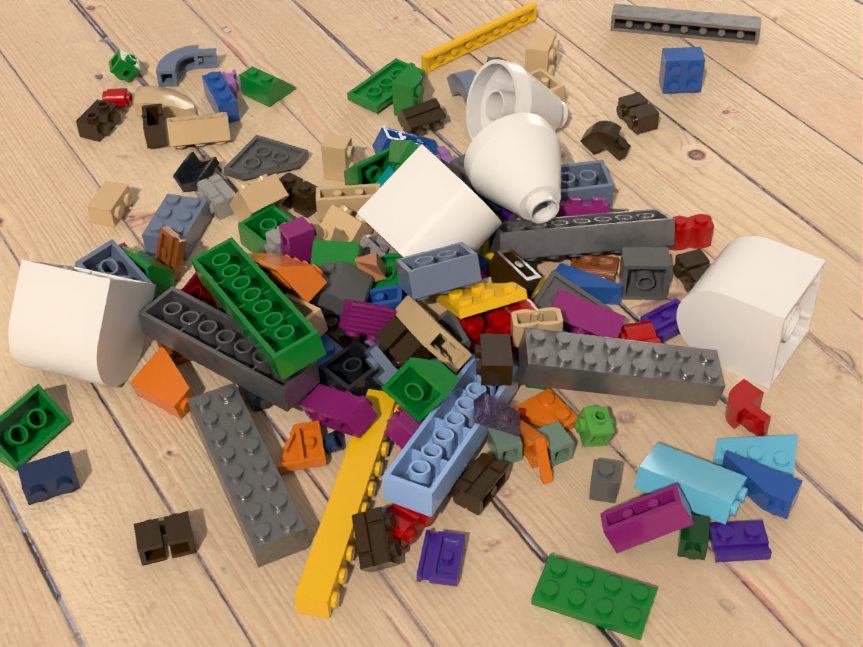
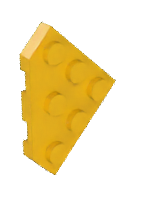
M514 282L475 283L474 286L469 288L458 287L452 289L447 294H433V298L460 319L528 299L526 289Z

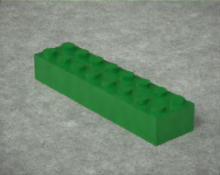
M232 237L190 259L201 283L282 380L327 354L319 332Z

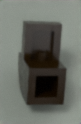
M611 121L596 122L586 130L580 140L594 155L605 147L619 161L625 157L631 146L625 138L619 135L622 127Z

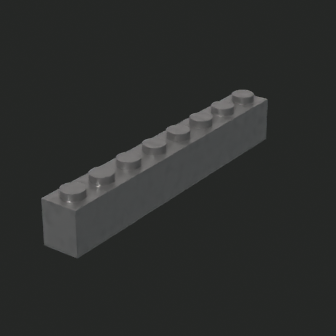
M614 4L610 31L758 45L761 17Z

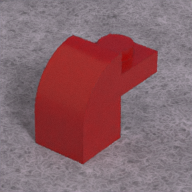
M745 379L730 390L725 418L733 429L742 425L756 436H765L768 433L771 416L760 409L764 392Z

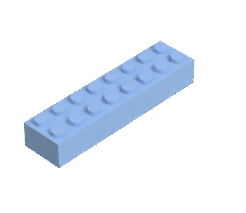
M474 353L457 375L459 380L451 392L428 414L384 473L383 500L432 517L488 435V427L494 426L517 392L519 367L513 366L511 386L481 385L480 375H476L475 372L476 360L479 359H475Z

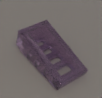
M482 393L473 400L474 423L515 436L521 434L519 411L486 393Z

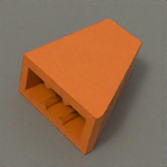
M160 347L132 379L130 384L139 397L182 419L190 411L187 399L194 397L165 348Z

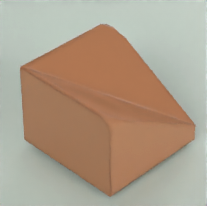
M377 252L355 258L358 269L373 276L374 282L386 279V265Z

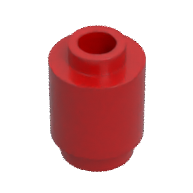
M127 88L107 89V91L102 93V101L115 103L118 105V108H128L132 104V93Z

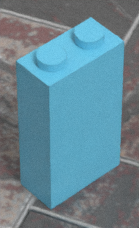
M658 442L639 466L634 486L635 489L650 494L677 483L689 504L690 511L710 517V519L725 525L731 516L736 517L740 505L744 503L749 490L745 487L747 476Z

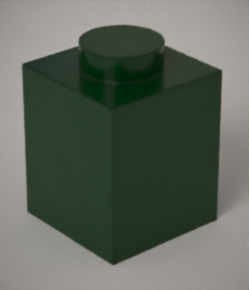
M692 515L694 524L679 530L677 556L686 557L691 560H705L709 542L710 517Z

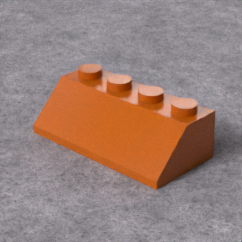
M248 253L251 259L282 293H289L309 302L327 283L322 277V270L315 264L310 265L304 260L301 262L296 257L292 259L287 254Z

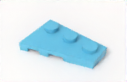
M798 434L717 439L713 464L722 466L724 453L728 450L793 477Z

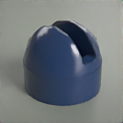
M338 431L330 432L323 438V447L327 452L334 453L344 449V440Z

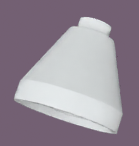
M494 59L485 63L475 75L469 89L466 104V123L471 140L490 123L504 116L516 113H531L541 116L549 122L554 131L564 126L568 116L565 102L561 101L558 95L519 64Z
M516 113L497 119L476 135L470 143L464 159L466 175L476 192L526 220H532L534 223H545L553 219L559 211L561 200V143L549 122L535 114Z

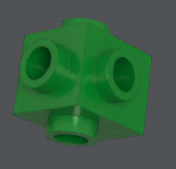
M118 49L109 61L110 72L120 80L130 83L140 73L138 58L121 49Z

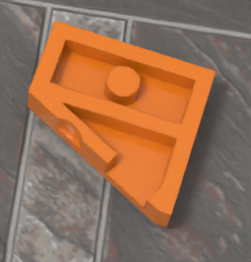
M550 388L511 408V416L515 419L521 416L531 420V425L538 428L559 421L566 432L575 428V419L578 417Z
M319 420L294 424L290 432V438L283 447V455L280 461L276 462L278 472L284 473L325 466L326 458Z
M523 420L514 422L513 425L523 443L522 454L525 455L532 468L539 467L540 480L544 485L552 482L553 476L547 451L549 449V442L546 436L536 431L534 427L528 425Z

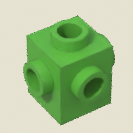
M590 405L583 407L575 419V430L579 433L583 447L606 446L615 434L613 429L614 421L609 415L607 406L597 407Z

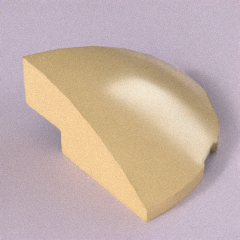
M138 86L134 96L136 116H142V106L162 103L165 120H167L166 118L196 115L192 101L176 90L160 86Z

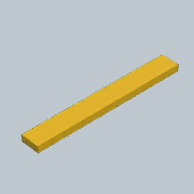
M531 2L422 54L421 69L425 70L426 74L535 21L537 4Z

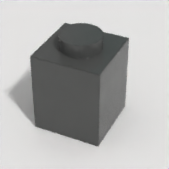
M594 459L589 500L616 503L620 463Z

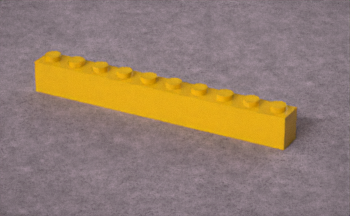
M372 389L367 391L366 398L372 402V408L378 416L359 438L351 436L294 596L297 613L330 619L333 608L337 609L339 605V589L341 585L346 583L348 575L347 564L353 561L355 555L354 543L356 539L352 515L369 510V498L374 497L376 491V477H380L382 473V458L387 457L389 451V438L384 433L389 426L386 421L396 410L400 412L397 409L399 404L384 391Z

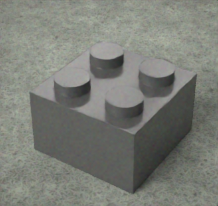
M622 247L619 284L623 285L622 300L667 299L671 270L669 247Z

